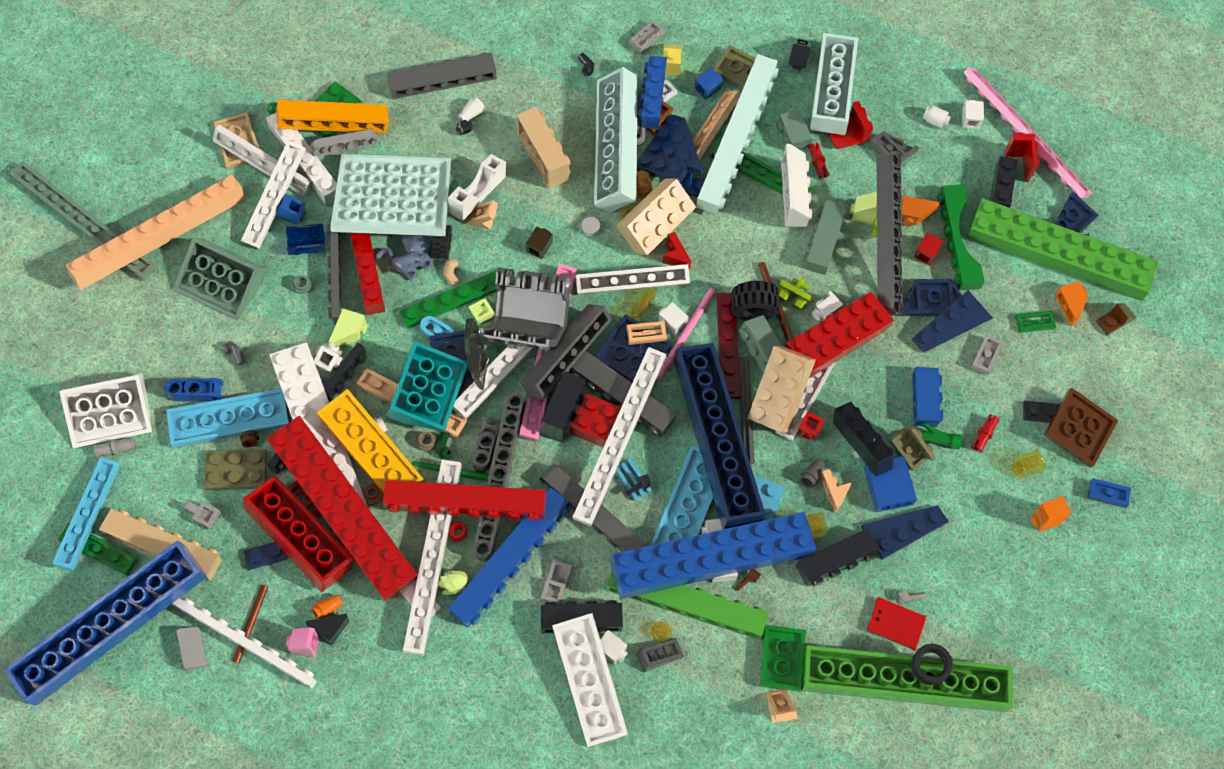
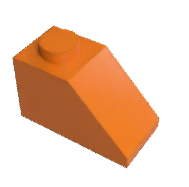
M903 195L902 224L904 226H916L936 213L939 202Z
M1080 281L1059 287L1055 294L1071 326H1074L1080 318L1088 297L1086 288L1082 286Z

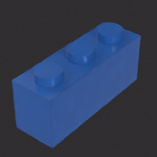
M915 367L912 373L914 426L924 427L923 423L925 422L932 427H937L943 420V410H940L943 395L939 391V386L942 384V375H939V368Z

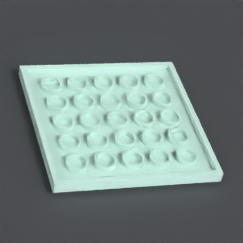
M341 154L331 220V232L445 236L451 158Z

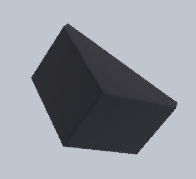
M346 613L308 620L306 625L308 628H314L320 638L333 645L350 621Z

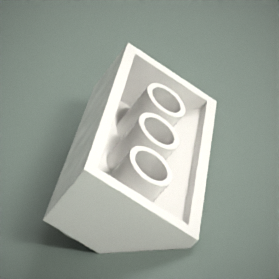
M786 144L781 161L785 226L807 227L808 221L812 219V209H809L811 193H808L810 177L807 176L809 161H806V154L791 144Z

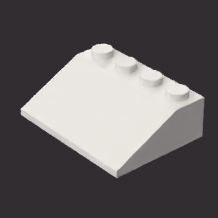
M142 373L59 391L73 448L152 432L147 392Z

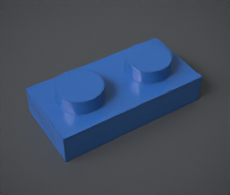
M1092 478L1090 480L1088 499L1127 508L1129 506L1131 488Z

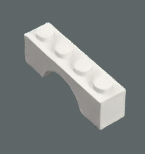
M490 154L480 164L479 171L470 186L466 189L458 187L448 197V213L463 221L506 177V162Z

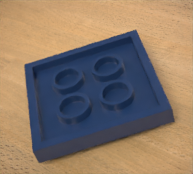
M625 314L595 357L633 383L648 347L667 354L673 346V342L667 339V341L629 345L626 327L630 324H640V322ZM651 329L633 330L632 332H641L644 330Z

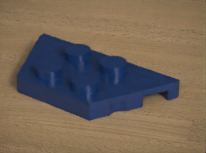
M915 279L904 302L900 316H938L962 294L957 290L952 279Z

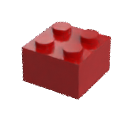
M586 394L572 423L571 435L604 448L621 407Z

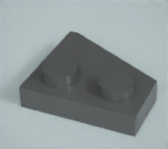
M884 131L872 138L869 143L880 154L898 152L901 157V163L919 150L918 146H908L904 144V140L893 137Z

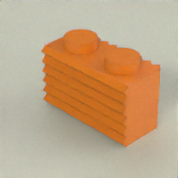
M1061 496L1053 500L1050 499L1043 502L1031 516V522L1034 527L1038 528L1039 532L1061 525L1068 515L1071 514L1065 498Z

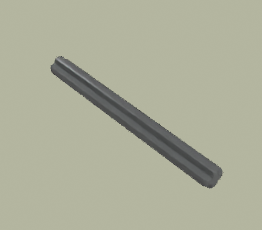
M744 356L739 357L741 426L743 442L750 465L755 463L753 422L748 419L752 407L750 367L748 357Z

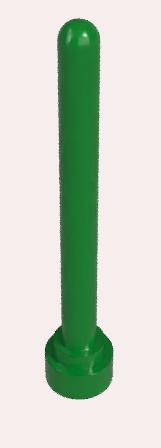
M412 461L411 463L413 466L437 472L440 471L441 466ZM461 469L460 472L461 477L488 481L489 478L488 473ZM496 472L494 474V477L497 479H501V476H503V472Z

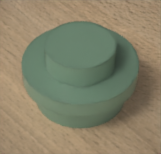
M304 275L297 276L292 284L293 289L300 294L307 293L312 287L311 280Z

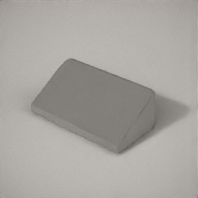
M199 626L177 629L176 632L184 669L191 671L208 666Z

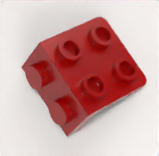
M860 101L852 103L846 134L828 133L834 148L841 149L869 142L873 125L871 121H868L866 110L861 106Z
M1013 133L1004 150V156L1022 158L1024 180L1029 182L1031 177L1034 176V171L1039 167V157L1036 155L1038 142L1035 141V134Z

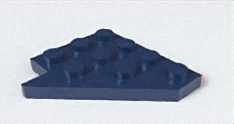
M672 114L668 116L638 159L636 166L638 172L662 179H677L679 183L682 182L689 171L703 174V169L685 118Z

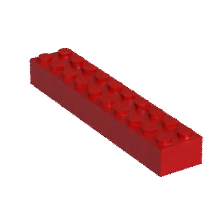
M300 415L266 438L385 602L418 578L415 570Z

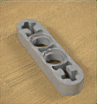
M369 129L317 139L311 143L310 148L315 156H323L368 147L378 141V137L374 130Z

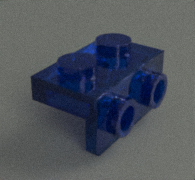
M322 223L285 228L288 255L326 251Z

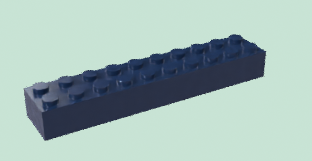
M714 343L677 348L674 363L722 529L763 521L765 510Z

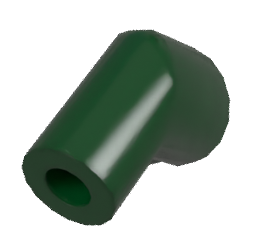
M440 432L435 445V451L441 459L448 460L453 454L452 450H449L446 446L449 435Z

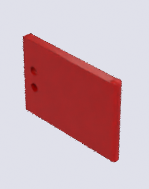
M877 597L867 631L916 651L926 616Z

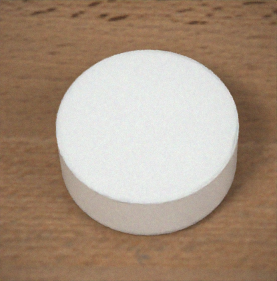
M594 217L584 219L582 231L588 236L596 235L600 231L599 220Z

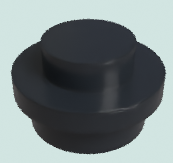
M463 120L457 124L455 130L460 135H464L473 130V124L471 121Z

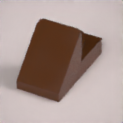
M1119 303L1110 312L1098 318L1096 322L1108 336L1137 317L1125 303Z

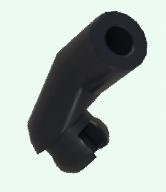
M581 53L578 56V60L584 65L582 73L584 76H591L594 72L595 64L586 54Z

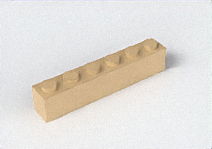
M110 509L99 528L104 536L153 557L178 540L186 545L207 575L205 579L211 581L222 561L218 551L209 547L206 550L200 547L201 545L194 540L185 541L181 535L175 532L169 534L159 525H148L147 521L143 518L136 517L134 519L129 516L128 512L122 509L118 511Z

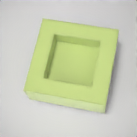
M486 298L469 306V310L478 324L495 316Z

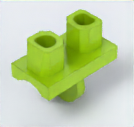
M802 276L798 280L793 277L791 283L795 284L796 287L782 279L779 298L787 301L791 293L796 295L797 297L793 305L802 310L807 302L810 303L812 300L811 295L800 290L802 288L808 291L810 286L804 283L806 278Z

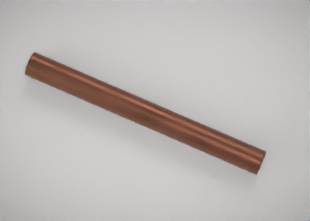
M261 585L243 630L245 633L244 637L249 639L268 586ZM237 646L232 662L240 663L245 650L244 647Z

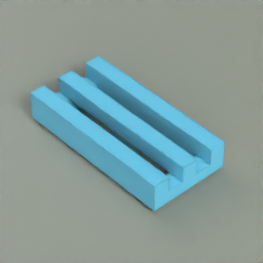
M631 458L627 462H623L615 471L627 490L632 487L621 472L622 469H624L634 486L638 482L627 466L631 467L637 478L642 476ZM650 487L645 489V491L638 489V495L635 492L630 495L636 501L650 493L652 489Z

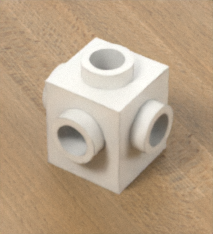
M331 342L329 344L325 343L317 347L314 353V363L321 370L330 372L335 367L338 368L343 360L341 357L343 352L339 350L340 347ZM327 353L332 355L333 358L329 359L327 357Z

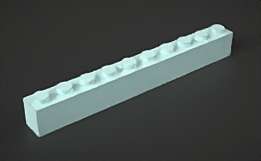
M757 55L697 198L696 208L716 215L719 208L723 209L726 201L724 198L725 193L729 194L732 187L730 181L735 179L738 172L737 164L741 165L744 157V154H742L743 149L747 150L750 140L748 137L749 135L753 136L756 125H754L755 120L759 121L762 113L760 108L765 106L768 98L766 93L771 92L773 86L771 81L773 78L776 79L779 69L776 68L777 60Z

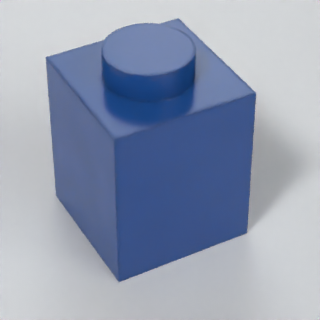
M710 68L695 79L694 89L705 99H708L722 88V76Z

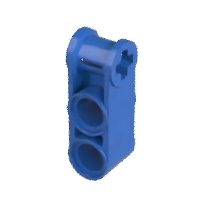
M219 378L170 379L165 383L164 389L170 400L175 402H210L223 399L221 386L224 385V381ZM179 388L177 392L171 393L174 389ZM194 388H199L198 391L191 392Z

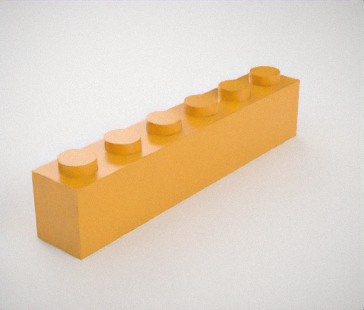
M277 100V129L358 132L372 129L375 133H387L389 124L387 105Z

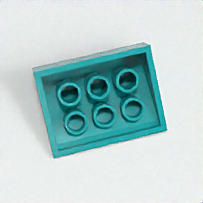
M414 341L409 349L385 417L403 424L445 431L469 362Z

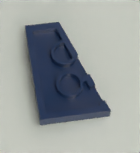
M1071 192L1055 224L1073 231L1079 229L1082 232L1099 215L1074 192Z

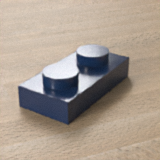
M275 542L244 550L249 571L288 560V556Z

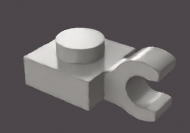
M187 500L183 506L185 511L194 515L192 517L194 522L210 530L221 513L220 510L204 502L197 506Z

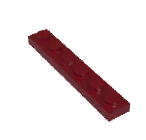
M716 293L719 363L730 399H740L737 319L732 314V293Z

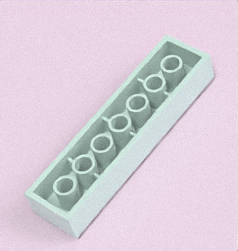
M624 67L597 80L594 205L606 212H613L636 201L638 76Z

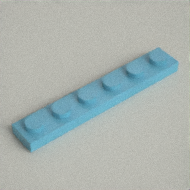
M99 458L52 562L54 567L74 571L119 470V462Z

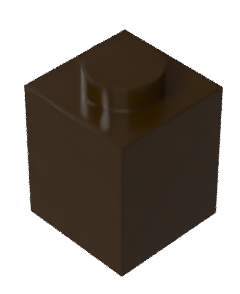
M536 226L526 242V252L543 259L553 243V234L545 228L541 229Z

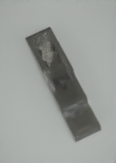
M473 318L466 319L464 342L467 365L474 382L480 390H483L489 357L484 351V342L479 336L480 328Z

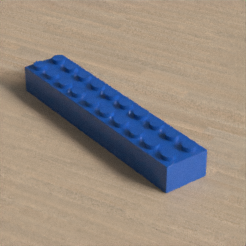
M801 512L614 553L610 558V565L619 599H624L736 572L739 573L801 559L813 554L816 546L806 514Z
M177 540L4 670L25 703L36 706L207 578V575L186 545Z

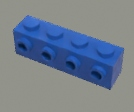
M649 55V62H645L644 73H647V77H643L642 88H645V92H641L640 103H643V108L639 107L638 118H642L641 128L659 129L667 57Z

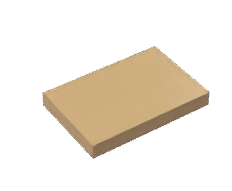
M248 112L213 122L214 128L221 125L259 148ZM220 146L227 169L247 163Z

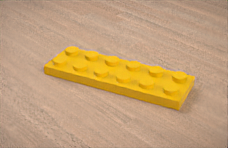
M348 389L316 413L383 495L385 480L421 482L423 480L421 475Z

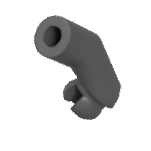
M232 341L223 344L222 347L225 354L232 352L236 365L246 362L238 345Z

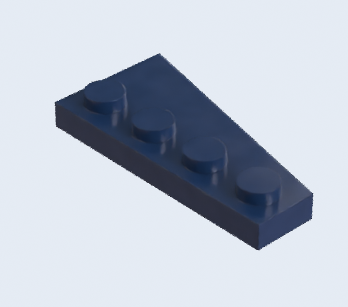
M967 290L917 333L912 340L925 353L993 319V317L972 293Z
M936 505L861 525L862 530L869 529L879 547L877 553L883 560L946 525L949 521L940 507Z

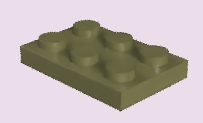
M729 45L713 70L718 72L724 81L743 90L756 58Z
M266 449L206 451L204 489L206 491L257 489L266 482Z

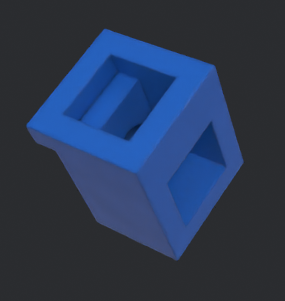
M285 194L275 218L278 219L280 217L296 225L298 221L302 222L306 214L303 211L306 203Z

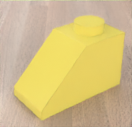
M664 44L663 57H667L665 74L680 75L681 45Z

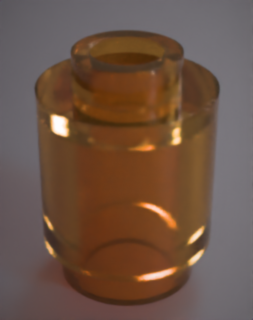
M639 170L636 171V195H638V198L643 199L653 191L649 173Z

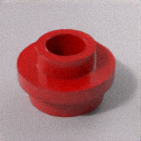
M455 522L450 525L448 536L452 541L460 542L467 537L468 530L465 524ZM459 529L462 532L460 535H455L454 531Z

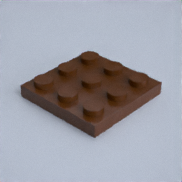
M1070 388L1043 435L1091 468L1097 462L1118 420L1078 391Z

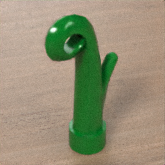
M925 422L923 423V426L928 430H920L923 441L949 446L951 449H960L961 434L946 433Z

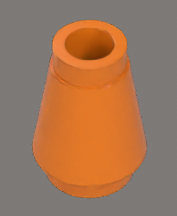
M336 594L314 603L311 610L316 619L330 617L343 605V602L339 595Z

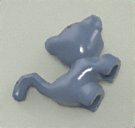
M404 235L402 243L405 245L407 254L395 257L392 249L382 248L374 255L375 259L379 260L383 255H387L388 261L392 264L393 268L404 274L409 280H412L419 274L416 267L420 266L427 270L433 265V260L428 256V253L430 252L434 236Z

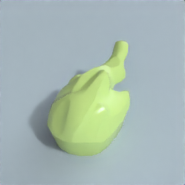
M448 571L443 573L444 576H440L441 579H439L438 587L445 589L441 592L443 595H456L467 587L470 583V578L464 571Z

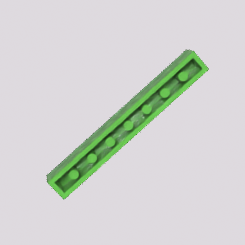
M611 571L606 590L618 594L613 572ZM687 584L629 597L757 640L762 638L769 615L761 607L754 606L752 608L746 606L742 601L734 600L733 602L727 600L721 594L712 595L702 588H690Z

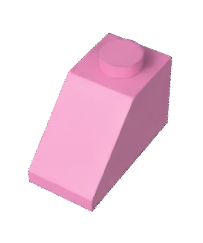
M314 628L293 629L292 634L287 637L286 647H288L290 654L315 658L319 636Z

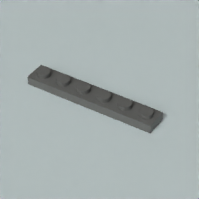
M331 216L330 224H327V233L330 235V240H327L328 251H331V257H327L328 268H331V273H328V284L331 285V290H328V300L331 302V307H328V316L336 325L341 314L340 232H331Z

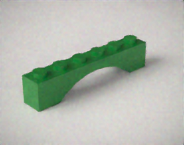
M964 184L942 186L940 193L937 195V200L942 205L941 219L945 220L944 234L948 236L949 240L947 242V249L952 254L950 263L951 268L955 269L954 283L958 285L959 291L981 289L985 282L982 266L967 251L959 229L960 214L967 202Z

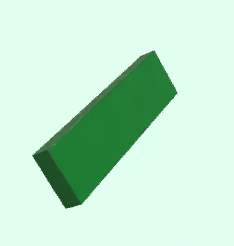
M68 523L58 538L59 542H62L70 523ZM92 534L89 535L82 551L83 554L125 576L129 575L138 561L137 557Z

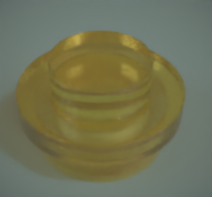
M657 622L653 625L651 634L656 641L664 642L669 640L672 630L666 622Z

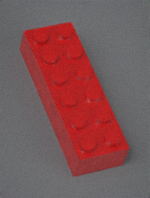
M869 292L788 341L784 347L815 359L809 377L811 378L886 331L894 319L875 295Z
M273 476L243 498L244 510L321 593L353 569L354 558L276 476Z

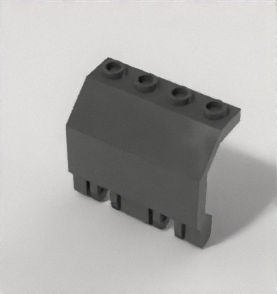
M499 267L496 271L495 280L498 290L495 317L489 328L480 329V336L487 337L486 341L498 342V339L504 340V344L514 345L515 342L521 343L522 347L536 345L540 350H549L550 347L557 346L567 327L570 278L554 275L551 290H548V274L520 270L517 274L516 285H514V270Z

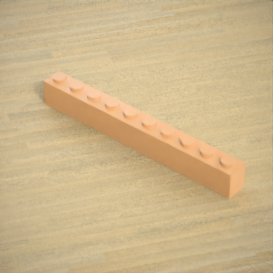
M233 175L228 176L66 264L71 278L80 290L86 288L244 201L245 197L242 186Z

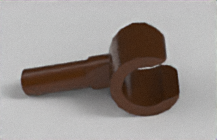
M755 569L750 570L735 589L739 591L749 580L756 583L761 573Z

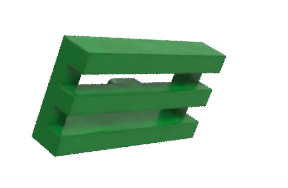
M1052 311L1015 315L1019 333L1053 330L1056 328ZM1046 316H1049V319H1042V320L1036 319V320H1033V321H1023V322H1022V320H1021V319H1027V318H1036V317H1046ZM1051 323V324H1046V325H1037V326H1027V327H1023V326H1026V325H1035V324Z

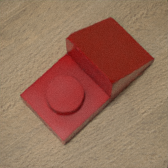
M675 232L668 234L666 247L669 253L663 255L662 263L671 266L688 264L690 269L692 261Z

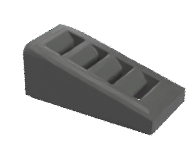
M677 638L642 648L637 653L643 672L653 670L684 657ZM670 645H672V648L675 653V655L673 656L671 655V652L668 647ZM662 648H664L665 653L667 655L666 658H664L663 653L661 651ZM654 651H656L659 660H656L653 654Z

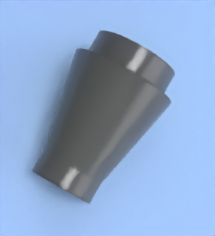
M816 458L801 472V483L807 487L817 485L825 463L821 459Z

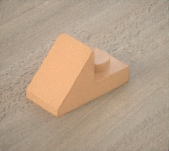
M491 200L479 204L466 217L464 224L491 229L498 203Z
M830 469L822 472L820 479L833 511L837 512L851 483L838 486L836 476L832 475Z
M786 690L766 693L772 723L786 722L797 718L795 707Z

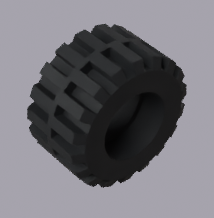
M747 281L733 287L732 314L738 319L748 321L764 315L765 319L768 320L779 314V289L775 284L765 281Z

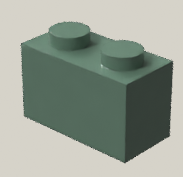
M800 109L780 114L777 129L779 133L782 132L784 146L786 147V144H791L799 150L808 148L812 142V136Z

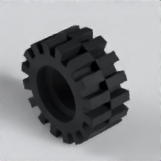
M446 225L445 236L433 237V258L449 259L452 226Z

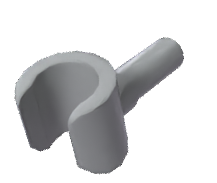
M904 590L896 597L900 604L904 605L914 599L926 598V594L920 593L909 596L908 592Z

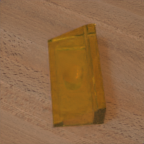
M656 288L645 289L626 315L638 321L655 299Z

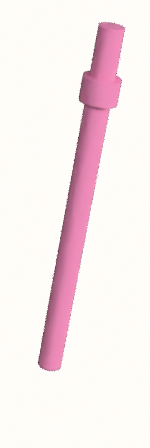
M709 288L666 356L656 379L661 380L667 369H670L673 365L676 349L681 348L716 293L714 289Z

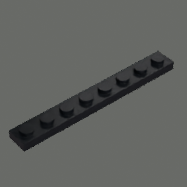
M356 343L325 385L324 390L329 403L333 400L336 393L340 394L347 378L351 379L358 363L362 364L366 358L364 345ZM277 453L267 464L270 471L278 474L279 471H284L286 465Z

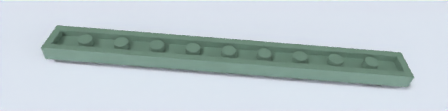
M22 161L9 173L14 180L98 246L118 237L117 234ZM145 256L125 266L143 281L156 269L155 264Z

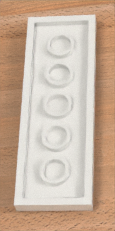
M593 613L552 625L587 747L628 735Z

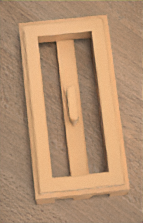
M664 321L630 324L626 327L629 345L667 341ZM661 328L660 330H644L641 332H632L633 330Z

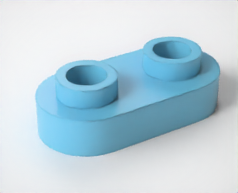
M433 316L424 317L420 322L421 332L427 337L454 332L451 327ZM432 325L433 329L429 330L427 326Z

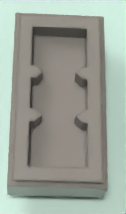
M651 20L629 39L628 44L642 54L665 34V29L654 20Z

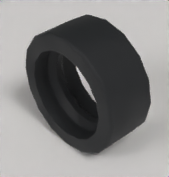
M933 643L920 647L911 660L912 673L916 679L930 686L939 685L945 681L953 668L952 657L947 649ZM935 653L942 659L944 668L941 674L932 677L922 671L920 659L924 654Z

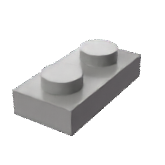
M986 334L971 368L989 375L1004 342Z

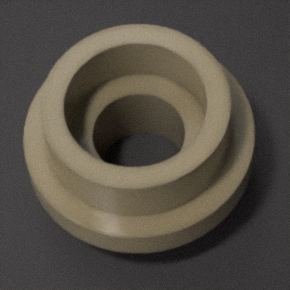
M422 432L417 438L418 447L424 451L433 449L437 442L435 435L431 432ZM429 439L430 443L424 444L423 441Z

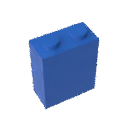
M895 455L893 468L878 476H875L868 466L865 465L864 472L876 512L913 506L917 498L905 456L898 457V455Z

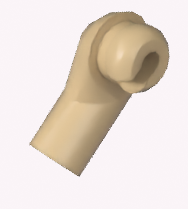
M448 259L443 269V275L451 286L459 283L454 274V269L458 266L456 259Z

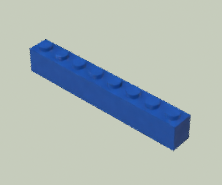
M551 487L546 492L545 519L530 521L528 518H524L448 608L449 614L467 628L479 621L481 618L479 614L483 609L487 610L494 602L493 597L505 590L507 586L505 583L508 579H513L520 570L518 567L530 560L533 549L535 547L538 549L545 541L543 537L548 532L551 534L555 530L558 519L560 517L563 519L570 510L568 508L569 501Z

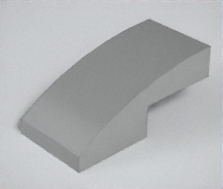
M553 560L542 592V599L561 604L573 565Z

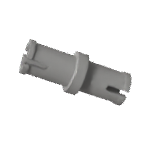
M134 437L121 441L112 440L111 443L94 446L97 458L111 454L116 456L120 455V452L137 449Z

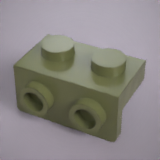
M905 426L891 437L889 441L900 457L905 456L908 468L914 471L927 459L933 460L935 456L932 453V447L921 438L922 433L916 427Z

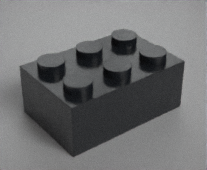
M564 371L542 417L541 435L563 443L565 438H569L572 422L588 390L586 379Z

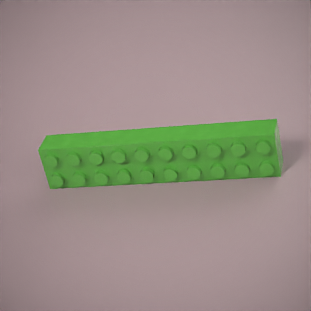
M983 198L976 209L966 237L1141 301L1150 291L1159 262Z
M807 645L804 649L801 691L1007 712L1013 707V666L952 660L953 668L948 678L939 685L930 686L918 681L912 673L911 660L913 656ZM921 657L920 668L928 676L934 677L942 673L944 663L942 659Z

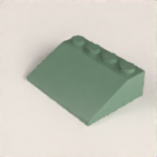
M193 237L173 290L239 320L259 289L267 268L203 238Z

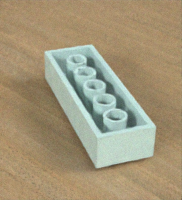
M823 33L810 130L841 135L846 134L858 38Z

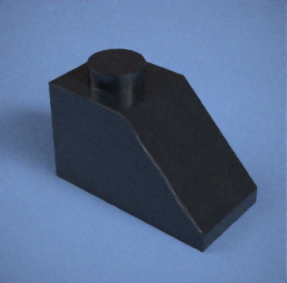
M794 39L789 60L792 68H806L812 41Z

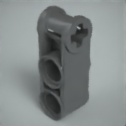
M487 416L482 418L480 432L472 455L473 468L476 472L484 473L490 468L501 420L487 419ZM483 442H490V443H491V444L488 445V446L482 445ZM479 459L486 460V462L482 464L477 463Z

